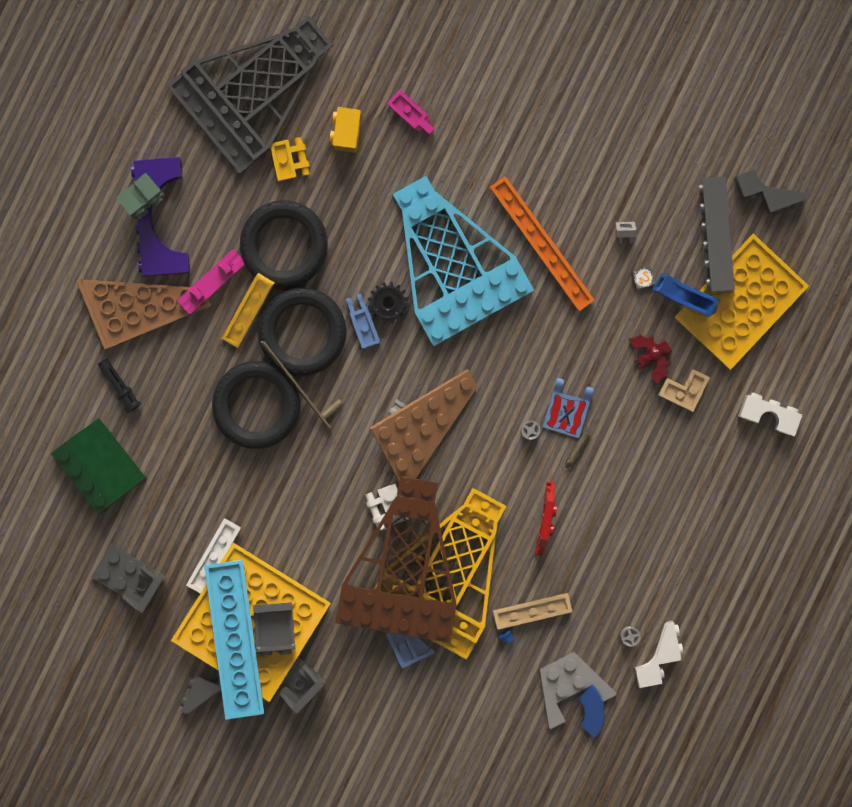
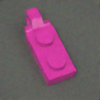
M401 90L387 103L414 130L418 132L423 130L429 136L435 131L429 124L431 119L428 117V114Z

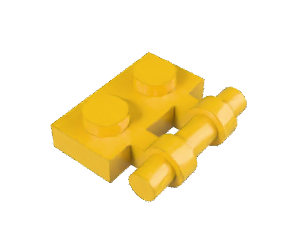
M302 137L295 138L296 146L290 147L289 140L272 143L270 148L278 182L297 178L295 170L301 169L302 176L310 175V164L306 159V146L303 144ZM292 153L298 154L299 163L293 162Z

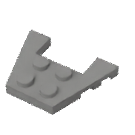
M574 651L540 668L550 729L565 722L557 703L592 684L600 692L603 702L617 695Z

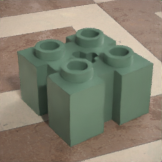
M145 173L133 185L126 188L115 198L131 217L141 219L148 213L147 208L151 205L154 207L159 205L163 201L162 197L165 195L151 177Z

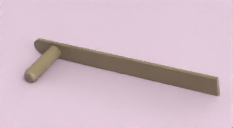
M261 341V344L294 384L327 429L331 431L332 428L326 419L343 405L340 399L336 400L320 414L265 341Z

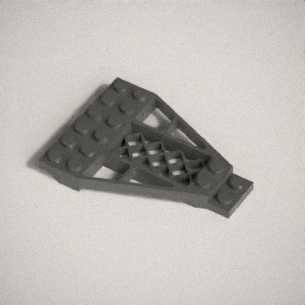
M307 16L294 28L285 30L280 34L194 60L181 71V74L168 83L167 87L241 174L270 150L272 143H274L319 58L331 49L333 45L312 19ZM267 43L263 49L242 66H239L231 56L232 54ZM273 49L284 50L283 60L272 59ZM270 51L269 58H262ZM286 51L295 61L285 60ZM227 56L236 66L237 70L219 85H216L201 65ZM258 61L269 62L268 72L257 71ZM271 63H282V73L271 72ZM285 63L296 64L295 75L284 74ZM253 64H255V70H254V71L247 70V69H249ZM298 65H299L300 68L302 69V71H301L299 74H298ZM243 73L254 74L253 84L242 83ZM257 74L268 75L267 86L256 85ZM240 76V83H234L233 81ZM270 76H281L280 87L269 86ZM284 77H292V79L283 86ZM297 82H300L301 84L284 115L281 116L273 107V102ZM229 85L239 86L238 96H228ZM242 87H253L252 98L241 97ZM255 88L266 89V98H255ZM269 89L278 90L270 98H268ZM228 99L238 100L237 109ZM241 100L252 101L251 111L240 110ZM254 101L263 102L253 111ZM266 108H270L280 119V122L269 142L265 144L249 123ZM241 114H249V115H248L247 117L243 118Z

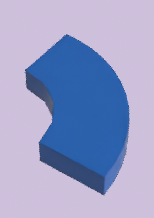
M592 684L579 697V700L585 710L581 726L595 738L603 726L605 710L602 696Z

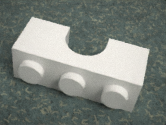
M752 393L751 396L745 395L738 417L759 423L763 413L771 412L776 418L774 430L789 436H795L802 418V414L798 413V409L790 406L787 409L780 407V402L771 399L769 402L762 400L763 396Z

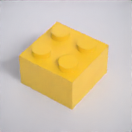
M338 107L337 112H333L332 123L335 126V131H331L330 145H333L334 150L357 153L362 119L361 110Z

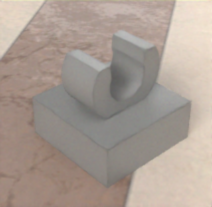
M616 222L615 230L619 243L622 244L624 237H629L630 243H633V237H636L635 222Z

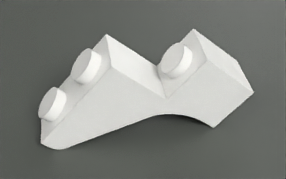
M668 621L664 624L653 658L644 665L634 667L639 688L662 684V678H665L663 667H659V664L680 661L681 655H684L682 644H678L677 636H680L679 627L674 625L673 621Z

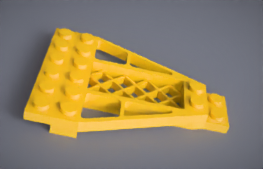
M474 488L470 491L464 504L440 523V528L445 527V531L442 534L443 541L448 532L452 540L451 543L444 544V547L453 545L456 553L455 556L448 557L447 560L457 558L460 567L450 571V574L461 571L463 582L452 584L453 590L455 586L463 584L457 597L455 594L456 604L458 605L467 587H472L485 594L482 621L478 622L456 609L450 643L432 640L466 660L485 628L497 523L506 508L504 504ZM454 522L461 525L451 528ZM462 528L465 539L454 541L451 531ZM465 528L478 535L467 538ZM429 533L421 539L422 542L429 538ZM481 536H482L483 538L487 539V542H486L485 545H483V541H482ZM479 537L482 548L471 551L468 540ZM420 541L411 547L412 551L421 545ZM440 541L429 558L428 567L431 565L432 569H434L433 564L444 561L441 559L433 562L439 549L441 551ZM466 541L469 552L458 554L455 544ZM407 550L400 558L403 560L411 552ZM488 550L490 555L486 589L483 590L473 585L471 579ZM481 551L476 562H474L472 553ZM470 554L473 565L462 567L459 557ZM422 556L417 557V558H419V559H421L422 561L425 562V558H424V557H422ZM399 559L389 565L391 569L400 562ZM388 567L384 570L382 579L390 574ZM473 567L465 580L463 570ZM433 572L434 576L426 578L425 581L435 579L437 589L426 592L424 585L423 597L438 600L429 594L439 592L440 599L443 601L441 591L448 589L449 586L439 588L437 577L444 576L445 574L436 575ZM422 573L419 579L417 580L419 585L421 584ZM393 575L384 581L389 590L399 585ZM407 582L403 584L409 594L418 588L416 584L410 585ZM381 584V591L388 592L384 585ZM401 586L392 592L407 595ZM418 590L411 596L419 597L420 590Z

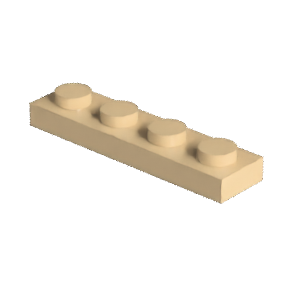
M568 593L493 610L497 629L572 612Z

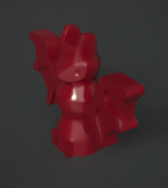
M641 334L636 338H629L634 349H649L647 354L641 355L640 358L634 361V363L638 362L640 364L639 371L644 367H648L652 362L658 363L656 369L651 374L658 385L663 378L667 377L666 369L671 365L665 359V356L672 353L668 343L664 340L660 344H656L654 336L646 338Z

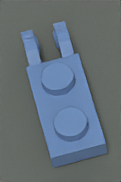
M358 294L357 299L362 309L355 311L352 300L347 298L346 301L363 350L380 344V340L368 307L365 306L362 295Z

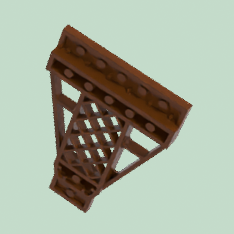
M400 476L397 496L342 584L335 623L450 643L457 604L435 505L438 483ZM393 515L400 516L398 519L392 522ZM405 517L420 520H418L413 525H410V523L407 521ZM403 518L409 528L399 533L394 523ZM424 520H426V521H431V527H430V528L428 527V525L426 524V522H425ZM422 521L428 531L418 536L412 527ZM386 523L387 531L382 558L378 560L364 557L382 525ZM392 526L398 535L389 541ZM411 529L417 539L407 544L401 535ZM434 532L438 533L445 571L428 567ZM429 533L428 544L426 547L422 542L421 538ZM400 537L406 546L396 552L390 543ZM419 540L425 550L415 556L409 546ZM389 545L394 555L386 560ZM408 548L413 558L404 564L398 554ZM426 552L423 567L417 557ZM397 556L402 566L393 572L387 562ZM361 560L380 564L376 589L348 585L349 579ZM416 560L421 569L412 575L406 565ZM386 565L390 570L391 574L382 579L384 567ZM404 567L410 577L401 583L395 573ZM423 571L421 585H419L414 576ZM428 572L447 575L452 602L423 597L426 574ZM393 575L399 585L389 590L384 581ZM413 579L418 588L409 594L403 584ZM381 584L384 585L388 592L381 591ZM401 586L407 595L392 592ZM418 590H420V591H419V597L411 596V595H413L415 592H417Z

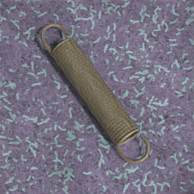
M586 432L582 433L566 463L568 462L572 465L575 463L590 437L589 434Z

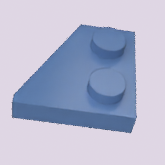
M385 633L401 669L435 653L432 648L427 646L418 637Z

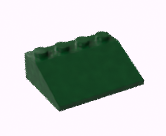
M100 418L96 419L51 453L98 514H102L146 479V476Z

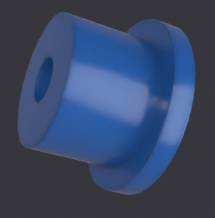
M506 629L497 636L504 644H508L514 639L511 629Z

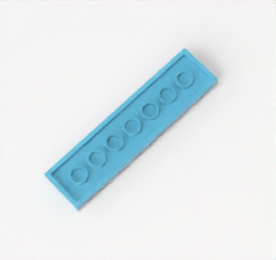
M243 560L204 565L225 720L264 714Z

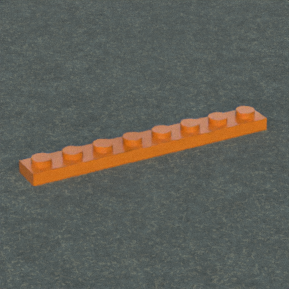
M504 176L490 186L491 191L576 309L581 311L595 301L507 177Z

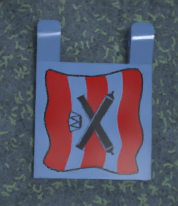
M557 378L543 428L579 438L594 390L591 387H586L583 399L561 393L564 380Z

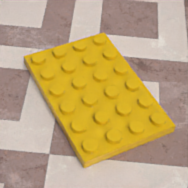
M754 234L732 255L735 293L711 295V290H707L706 283L699 291L719 300L716 312L710 317L695 314L683 307L674 317L729 370L736 365L809 287L804 280Z

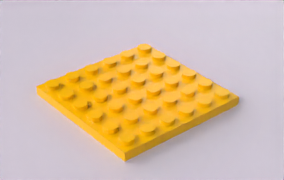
M232 543L220 563L243 560L255 651L256 639L253 605L292 602L295 650H292V654L280 655V651L272 652V656H261V653L256 652L262 698L270 702L331 603L245 549ZM206 584L171 639V642L219 671Z

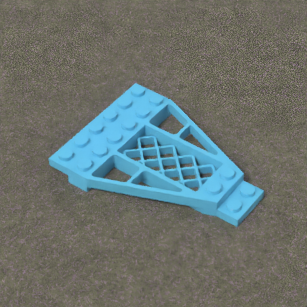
M427 176L393 194L403 215L415 314L433 346L534 291L517 258L433 189ZM445 210L447 215L440 214V212ZM454 214L461 217L486 239L471 246L454 218ZM435 215L432 225L422 223ZM437 216L448 219L445 229L434 226ZM450 220L457 232L447 230ZM418 225L417 230H416V234H415L412 228H413L414 226ZM420 225L431 228L428 238L418 236ZM433 229L444 231L441 242L431 239ZM446 232L457 235L454 246L443 243ZM459 236L466 249L457 247ZM410 238H413L429 267L428 271L416 278L413 273ZM418 238L427 241L425 251ZM490 241L509 256L510 260L489 272H485L474 254V249ZM429 242L440 244L438 255L427 252ZM443 245L453 248L451 259L440 256ZM455 249L466 252L464 262L453 260ZM468 253L476 266L466 263ZM427 255L437 257L434 267ZM439 258L450 261L447 272L436 269ZM452 262L463 265L460 275L449 273ZM465 266L476 269L473 279L462 276ZM478 270L481 276L475 279ZM437 272L446 274L444 283H442ZM428 274H432L444 296L419 309L415 282ZM448 275L459 278L456 288L445 285ZM461 279L471 281L459 288ZM446 288L454 291L448 294Z

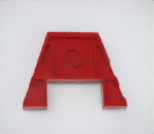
M547 481L545 502L539 538H537L535 555L539 556L543 555L549 536H553L554 525L551 524L552 517H556L557 506L554 505L555 482Z

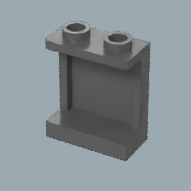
M292 602L253 605L256 652L261 653V656H272V652L279 651L280 655L292 654V650H295Z

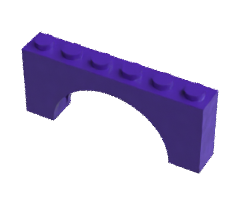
M174 157L134 161V166H131V176L135 177L136 181L146 173L161 190L168 183L183 178L182 159ZM153 205L147 208L148 213L143 218H138V223H135L136 235L139 234L140 242H137V253H141V261H138L139 273H142L144 277L190 273L189 254L170 250L158 239L152 224Z

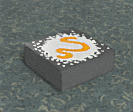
M651 266L631 271L636 290L655 285Z

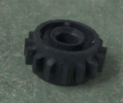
M383 282V287L381 288L376 285L377 291H371L370 293L373 297L368 298V301L372 302L368 309L374 310L371 312V315L376 314L377 321L382 318L384 324H386L387 320H390L393 324L395 318L400 321V315H406L404 308H409V305L405 304L409 297L403 296L406 291H400V285L393 287V282L389 286H386V283ZM385 298L393 299L394 305L391 308L383 306Z

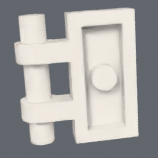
M396 484L377 490L380 497L374 499L372 492L365 494L367 499L366 505L371 510L373 524H376V527H378L385 515H380L377 504L382 503L385 512H387L397 496L398 489ZM393 515L392 522L398 519L400 516ZM401 518L399 521H397L396 523H394V525H395V524H398V523H400V522H403V521H405V520H404L403 518Z

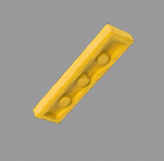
M259 273L256 275L221 339L236 348L240 347L274 285L273 281Z

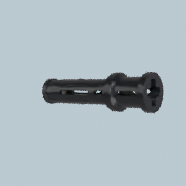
M105 358L97 364L118 393L117 398L127 408L126 412L130 413L142 404L141 401L135 398L132 388L125 385L109 359Z

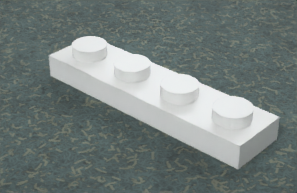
M224 518L186 584L188 587L201 594L207 584L204 565L216 564L222 561L241 529L240 526Z

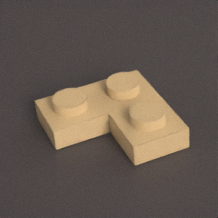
M692 369L684 386L666 378L658 396L694 412L710 377Z

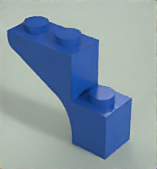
M661 273L652 289L669 301L676 302L698 315L710 317L716 312L718 307V299L689 287L667 274Z

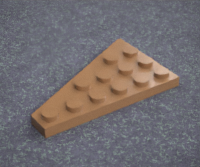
M76 280L105 350L189 316L177 300L191 287ZM209 299L192 314L211 307Z
M469 370L463 371L370 427L398 482L400 476L416 479L477 389V385Z

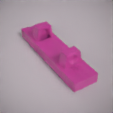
M232 249L183 294L177 302L191 315L245 265L242 257Z

